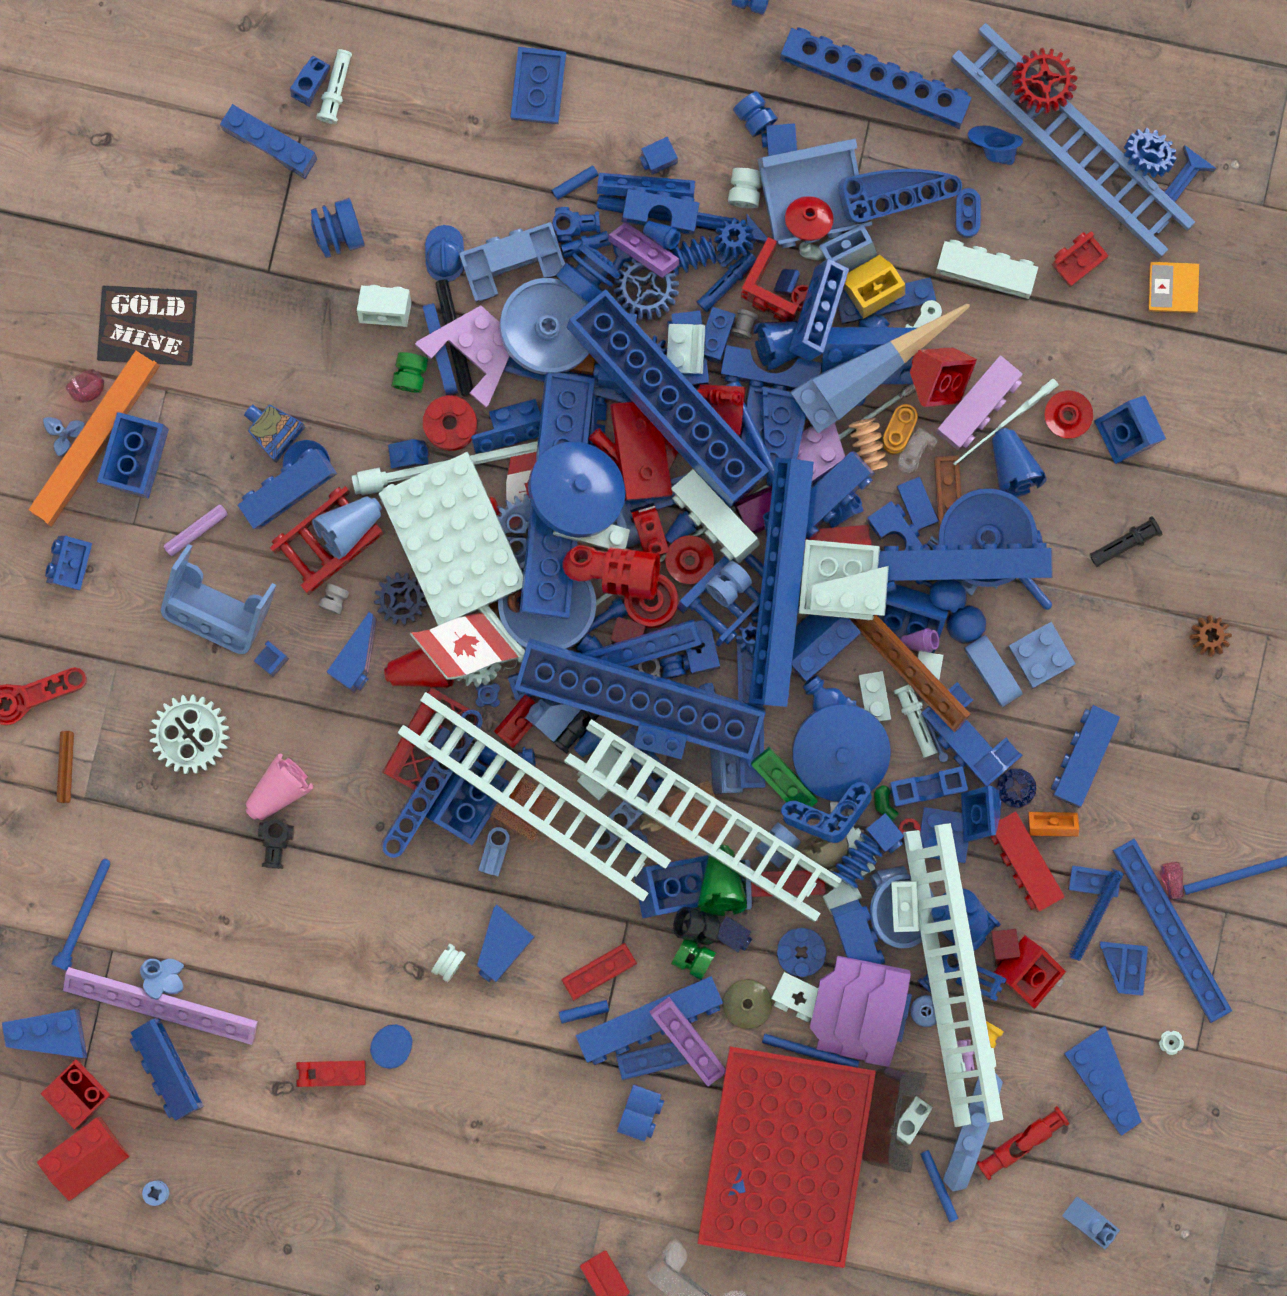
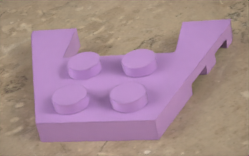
M481 305L415 343L418 349L432 359L445 343L449 341L486 375L469 393L485 408L490 403L510 356L501 340L500 322Z
M835 422L819 433L816 432L813 426L803 432L797 459L814 462L812 485L845 458Z

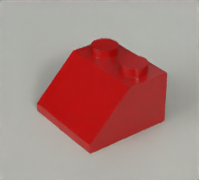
M1024 935L1018 942L1020 957L1003 960L993 973L1006 978L1005 985L1035 1009L1066 971L1041 946Z

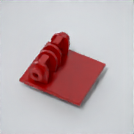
M700 384V388L697 391L731 429L740 436L745 387Z

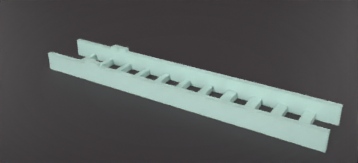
M951 823L934 826L938 846L922 848L919 830L903 832L911 881H917L919 926L955 1127L971 1124L968 1103L983 1101L987 1123L1003 1120L994 1069L996 1067L994 1049L990 1047ZM940 856L942 870L927 873L925 859ZM944 880L947 895L931 898L929 883ZM948 905L951 919L934 922L931 915L932 908ZM953 929L955 945L940 948L937 932ZM957 953L960 971L945 973L942 955ZM961 977L964 996L949 998L946 979ZM966 1002L969 1020L953 1023L950 1004ZM970 1026L973 1045L958 1047L955 1029ZM974 1051L978 1070L966 1071L961 1053ZM979 1076L982 1095L966 1097L963 1078Z

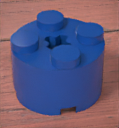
M962 888L971 940L974 943L985 934L988 928V912L973 892ZM948 905L932 908L931 915L934 922L951 919ZM953 929L941 931L951 943L955 944Z

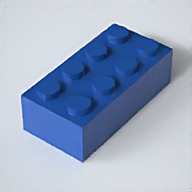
M831 327L824 352L822 353L821 372L823 373L916 328ZM913 357L881 384H913L910 375Z

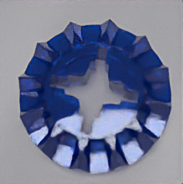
M1010 769L1002 774L998 781L999 797L1010 807H1024L1035 797L1036 781L1031 773L1023 769ZM1014 777L1018 784H1027V786L1021 789V798H1019L1016 791L1007 792L1010 787L1014 786Z

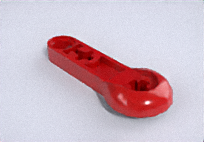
M74 667L24 686L0 685V705L3 704L2 700L5 698L8 701L12 700L13 703L9 706V711H5L4 708L0 709V724H14L21 720L32 707L82 689L87 682L86 674L80 668ZM73 672H78L82 675V682L79 685L74 686L69 683L68 678ZM64 676V682L68 687L67 690H64L62 685L56 688V693L54 694L51 691H46L50 681L54 684L61 683L62 681L59 678Z

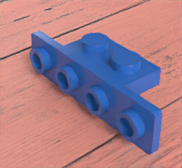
M536 398L489 411L494 429L472 435L471 439L475 453L480 454L537 438L541 414Z

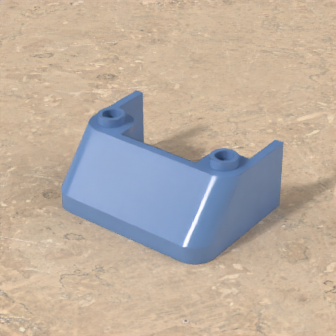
M188 544L171 569L161 606L162 616L167 621L235 653H247L269 611L276 585L272 583L263 597L250 595L245 603L202 584L204 577L202 571L196 565L188 562L192 545Z

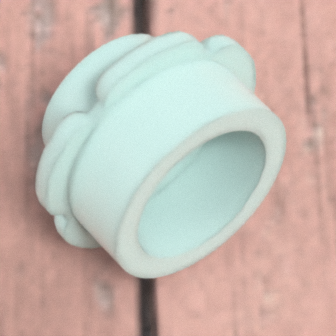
M1166 1031L1161 1035L1159 1046L1167 1054L1175 1055L1177 1051L1182 1050L1184 1041L1181 1039L1182 1036L1179 1032ZM1170 1040H1173V1045L1169 1044Z

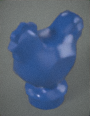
M818 675L802 686L806 691V695H813L812 707L814 711L837 703L856 705L855 700L852 701L850 697H845L839 689L824 688V680H821Z

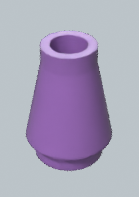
M930 628L901 637V641L909 650L932 652L939 646L938 633Z

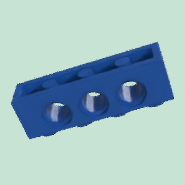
M829 258L814 268L789 348L790 352L808 361L824 352L849 271L848 268Z

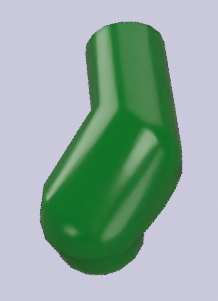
M882 785L874 792V806L880 814L884 815L886 813L893 822L899 812L889 805L891 791L887 786Z

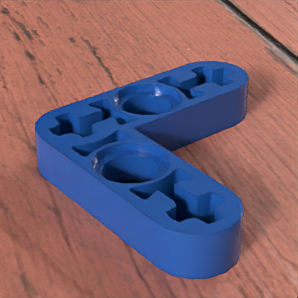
M863 782L851 785L831 814L798 801H789L781 808L782 817L787 825L828 842L838 843L847 836L871 802V790ZM845 809L854 810L849 816L841 815V812ZM812 818H818L820 820V822L816 825L807 824V822Z

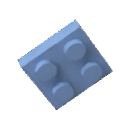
M1052 622L1008 646L1032 689L1075 665L1073 658Z

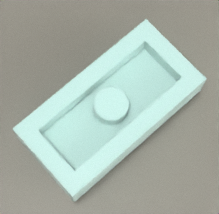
M883 671L859 675L864 709L873 714L879 722L891 720Z
M917 881L892 882L894 932L919 931Z

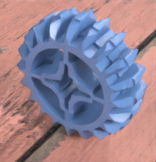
M631 258L633 266L625 262L623 267L626 272L618 270L621 274L620 277L623 279L614 280V284L621 286L614 289V294H622L616 298V301L618 303L625 301L622 308L627 310L630 307L629 313L635 314L636 311L639 312V320L643 319V313L647 314L648 320H652V313L654 312L660 318L662 316L661 308L666 313L670 311L666 303L675 305V300L670 296L676 297L679 295L677 290L672 289L678 287L679 282L671 281L677 275L675 272H671L663 277L667 285L666 293H663L655 285L658 275L653 271L649 272L646 277L632 276L638 271L650 269L640 262L638 263L634 258ZM651 280L650 286L653 290L647 289L646 292L642 294V286L640 285L646 286L647 283H649ZM627 282L631 283L638 290L635 301L627 294ZM647 298L660 299L659 302L653 305H641Z

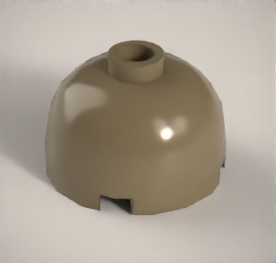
M811 835L803 840L800 844L801 848H798L800 853L828 871L834 872L837 870L836 864H841L843 862V855L847 856L848 841L845 837L838 843H831Z

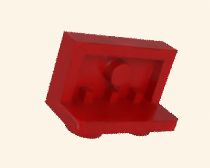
M1092 231L1087 235L1084 232L1073 240L1074 245L1067 250L1064 247L1054 255L1055 260L1052 266L1069 287H1072L1109 256L1095 240V234Z

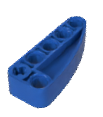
M894 169L863 173L846 177L838 185L844 215L847 220L853 223L868 221L954 197L962 189V182L957 176L924 169ZM946 180H950L953 183V190L950 193L944 188ZM849 181L856 185V191L852 195L846 190ZM924 186L930 189L931 194L928 199H925L921 194ZM901 192H904L908 197L905 205H901L898 200ZM879 198L885 203V208L882 212L878 211L875 205ZM861 208V213L858 215L853 214V210Z

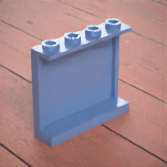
M856 139L757 158L772 237L777 241V244H781L782 248L796 246L795 241L801 240L792 235L785 224V213L788 206L794 200L801 197L811 196L819 198L831 208L834 220L833 226L828 233V239L842 235V231L852 230L862 224L864 227L872 225V221L853 223L847 220L838 192V185L842 179L859 175L854 151L857 148ZM849 181L846 186L847 192L852 195L856 191V185L852 181ZM861 208L853 210L854 215L862 212ZM806 213L809 217L814 216L812 213ZM815 240V241H805V243L816 242V241H819V240Z

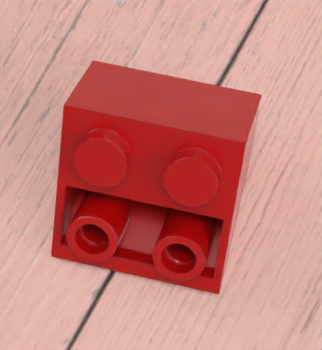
M77 1059L40 1093L73 1129H79L111 1095Z

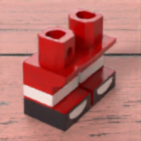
M654 503L630 510L643 552L657 553L659 555L669 552Z

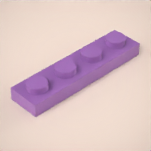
M670 997L649 1011L654 1020L707 1086L725 1074L724 1065Z

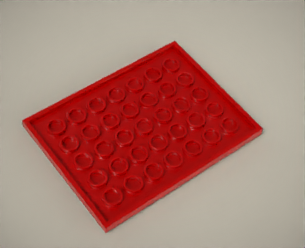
M729 1046L697 1244L844 1268L876 1071ZM739 1170H741V1177L735 1181ZM743 1179L745 1192L738 1193L735 1189H732V1186ZM730 1191L736 1193L735 1195L728 1196Z

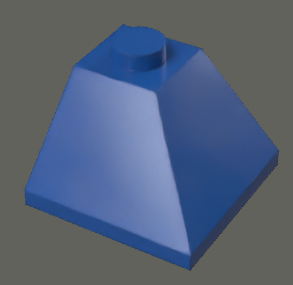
M985 786L961 793L964 842H972L996 835L1001 816L999 790L993 786Z

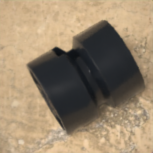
M690 907L679 909L673 923V931L677 938L710 945L716 940L720 929V921L716 914L699 911Z

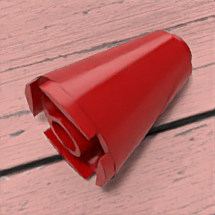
M421 647L388 662L387 667L384 668L385 679L392 686L448 688L454 684V679H446Z

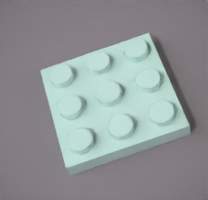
M806 540L799 613L873 620L874 615L810 610L812 585L878 569L880 546Z

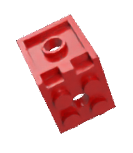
M768 237L741 288V298L753 303L752 307L760 312L765 313L767 310L773 313V317L780 322L794 321L798 311L797 305L758 286L776 251L777 241Z

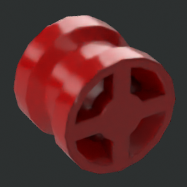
M799 285L792 292L791 303L798 306L799 312L802 310L804 303L801 302L805 300L809 288L808 285Z

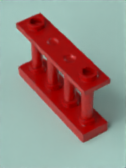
M346 486L343 489L340 487L336 488L329 494L330 499L286 535L281 533L272 540L273 545L270 549L274 554L281 550L303 576L302 580L304 582L300 586L308 595L384 535L380 527L375 524L345 557L337 559L333 555L330 556L308 530L316 516L328 512L337 504L340 507L349 504L345 497L350 494V491ZM298 535H301L322 561L321 565L323 567L316 573L310 571L288 544Z

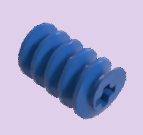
M710 235L709 241L704 236H700L699 244L693 238L690 241V247L683 241L681 243V250L676 246L670 252L679 258V265L673 269L676 275H679L680 267L687 273L690 264L695 270L698 269V262L707 267V259L716 264V254Z
M862 832L860 836L863 842L859 840L854 841L857 850L849 848L848 852L851 857L843 855L842 860L845 865L836 864L839 873L831 871L841 878L845 884L854 888L859 887L855 879L862 881L865 879L861 871L868 873L871 871L867 864L876 865L877 862L873 856H883L879 850L880 846Z

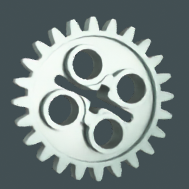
M182 695L180 703L175 698H172L173 706L170 707L164 703L166 711L164 713L157 711V714L161 717L160 720H152L157 725V728L150 729L151 733L156 734V737L152 738L150 742L158 744L153 749V752L162 753L158 758L159 761L168 759L166 767L169 768L175 764V772H178L183 767L184 774H188L190 768L193 769L195 774H198L200 766L207 771L208 762L214 766L216 765L215 756L223 758L219 750L228 749L226 745L222 744L223 740L230 739L229 736L223 733L230 729L229 726H222V723L227 718L225 716L218 717L222 710L220 708L212 710L214 706L212 701L205 705L204 697H201L199 702H196L195 695L191 696L190 701H187V698ZM190 711H196L198 716L196 722L192 724L187 723L186 714ZM177 717L180 718L189 730H195L193 736L204 747L203 752L198 749L191 739H185L187 734L175 721ZM175 726L178 728L179 734L175 739L170 740L167 737V730ZM208 729L212 730V740L206 743L203 742L201 739L202 732ZM187 745H191L194 748V754L190 758H184L182 755V750Z

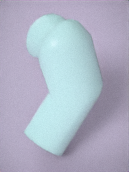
M831 239L825 240V241H824L823 243H821L820 245H822V244H824V243L830 241ZM805 241L799 245L800 255L806 259L821 260L824 257L820 245L805 243Z

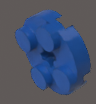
M797 928L790 930L783 935L778 943V961L780 966L792 976L805 977L813 975L825 962L826 948L824 941L819 934L811 929ZM797 946L800 948L807 947L806 954L808 956L806 959L803 957L796 958L797 951L795 948Z

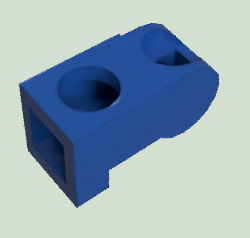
M312 56L290 88L291 97L310 107L315 94L328 75L330 65Z

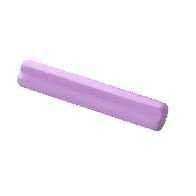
M222 505L216 506L164 545V549L170 556L175 555L228 515L227 511Z

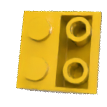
M881 255L848 272L843 287L863 319L905 295L904 281L894 266Z

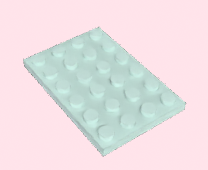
M468 452L379 493L438 626L463 617L522 589L523 572Z

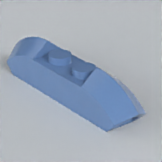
M995 1073L998 1092L1000 1094L1003 1081ZM979 1076L972 1096L982 1095ZM983 1101L968 1104L971 1124L961 1126L943 1178V1181L952 1191L967 1188L990 1124L986 1120Z

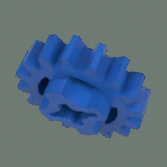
M1145 128L1144 132L1138 129L1135 134L1132 133L1124 146V149H1126L1124 156L1130 158L1128 161L1129 165L1134 164L1136 166L1134 171L1139 169L1143 171V176L1150 173L1152 178H1155L1157 174L1162 177L1171 170L1177 159L1174 156L1176 149L1170 148L1173 144L1172 141L1166 142L1165 134L1161 137L1158 136V130L1150 133L1148 128Z

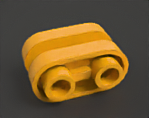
M903 404L895 409L882 439L883 449L887 453L896 455L905 449L918 419L917 411L913 406Z

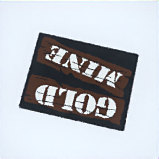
M102 286L97 360L128 362L134 352L138 351L148 359L157 362V364L191 366L193 360L197 291Z

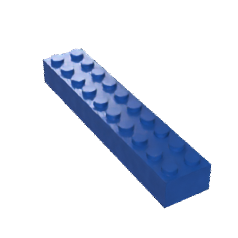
M606 289L569 319L566 328L729 508L767 476L768 468Z
M531 638L528 641L514 688L521 692L635 726H639L642 723L687 735L686 741L749 760L752 759L766 713V709Z

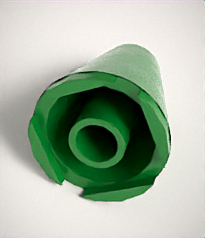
M720 845L719 849L733 858L735 857L734 850L730 849L727 845ZM709 855L698 899V908L701 907V911L713 913L717 916H725V911H733V915L745 911L747 908V898L740 874Z

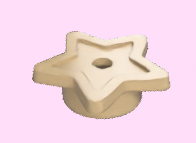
M648 815L641 816L643 821L640 825L641 830L647 828L648 831L653 832L663 827L662 824Z

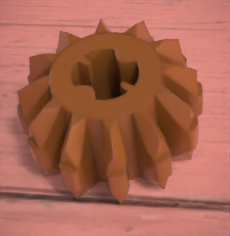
M1212 615L1207 616V623L1204 619L1199 618V626L1193 625L1191 627L1197 633L1189 636V639L1197 640L1192 645V648L1195 649L1201 646L1200 655H1204L1206 650H1208L1209 657H1213L1215 651L1221 655L1223 653L1221 646L1226 648L1230 646V643L1224 640L1232 637L1231 633H1224V630L1229 625L1225 624L1221 627L1222 618L1220 617L1213 623ZM1213 631V637L1216 638V641L1213 639L1209 642L1205 632Z

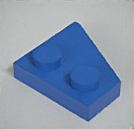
M1100 941V947L1118 993L1144 996L1148 946Z

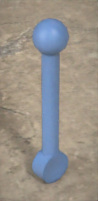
M924 718L939 752L938 759L941 762H946L948 755L944 753L941 744L937 741L938 737L934 728Z

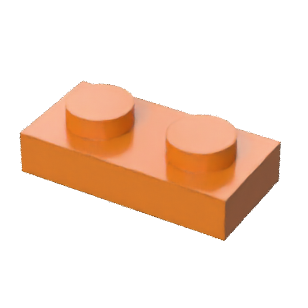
M1028 813L1030 836L1079 837L1078 813Z

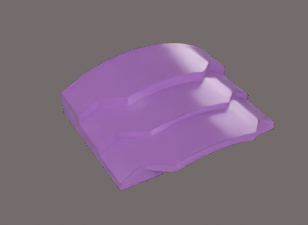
M837 955L834 971L820 979L810 1023V1029L818 1038L816 1050L836 1053L845 1057L865 1060V1063L889 1067L904 1013L911 975L910 970Z

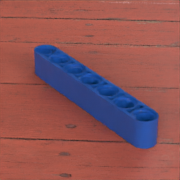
M466 710L460 714L464 719L468 714H474L477 718L475 726L479 729L481 728L483 720L478 711ZM455 724L453 725L452 729L450 730V735L453 733V731H454L455 728L457 727ZM466 732L462 736L464 739L463 746L459 749L454 748L449 755L458 763L474 737ZM434 758L382 840L381 849L386 856L396 858L404 852L453 773L450 769H441L438 761ZM431 776L438 780V786L434 790H428L425 786L426 779ZM421 797L424 799L425 807L423 810L415 811L413 809L412 803L415 798ZM408 818L411 820L412 828L410 831L402 832L400 830L399 824L402 819ZM392 839L397 840L399 843V849L395 853H389L386 849L387 842Z

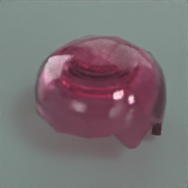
M90 369L72 379L66 385V390L77 402H91L102 393L104 379L99 372Z

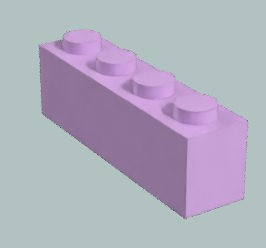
M1000 355L939 426L936 433L958 451L962 446L967 448L975 439L972 434L977 428L983 430L991 420L988 417L993 410L998 412L1006 403L1004 399L1009 391L1014 393L1022 384L1019 380L1022 373Z

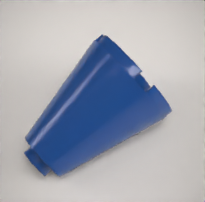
M798 321L761 322L754 326V334L758 333L759 338L758 341H754L757 354L762 365H768V371L798 356L789 351Z
M1008 428L998 430L992 438L999 490L1008 492L1015 497H1020L1030 493L1029 488L1034 485L1037 486V489L1046 482L1047 477L1017 433Z

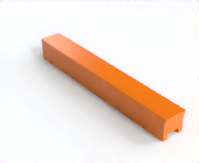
M138 351L134 352L28 509L31 513L44 520L50 527L53 526L107 446L117 412L129 413L160 367L157 362L148 359Z

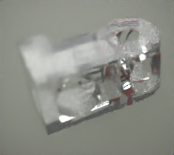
M918 427L899 457L898 467L900 471L905 474L914 473L918 469L920 457L925 449L928 447L933 450L939 439Z

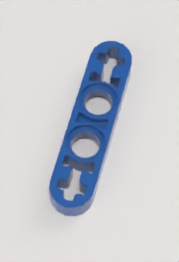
M434 303L422 306L430 334L441 328ZM444 345L436 353V359L445 393L448 396L457 394L458 390L446 345Z

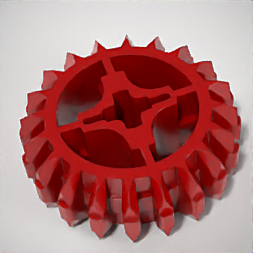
M1040 48L1039 55L1032 50L1030 52L1031 58L1024 55L1022 57L1023 63L1017 62L1016 68L1018 70L1012 73V76L1016 79L1011 84L1014 87H1019L1014 91V95L1022 94L1019 103L1022 104L1027 101V110L1031 109L1032 105L1036 106L1035 113H1039L1041 107H1043L1045 114H1049L1050 106L1057 112L1059 104L1065 107L1067 105L1066 99L1072 100L1074 95L1070 91H1076L1077 86L1073 83L1077 81L1078 77L1070 75L1075 71V67L1067 68L1070 59L1067 58L1062 61V52L1058 53L1056 57L1053 56L1054 49H1050L1049 53L1045 54L1044 48ZM1039 64V73L1031 75V78H1025L1026 72L1031 67ZM1048 65L1055 67L1060 73L1051 72ZM1042 77H1045V80L1049 81L1047 85H1044V82L1040 81ZM1058 84H1064L1063 90L1058 95L1050 98L1051 88L1058 86ZM1027 86L1037 89L1040 92L1041 98L1034 95Z

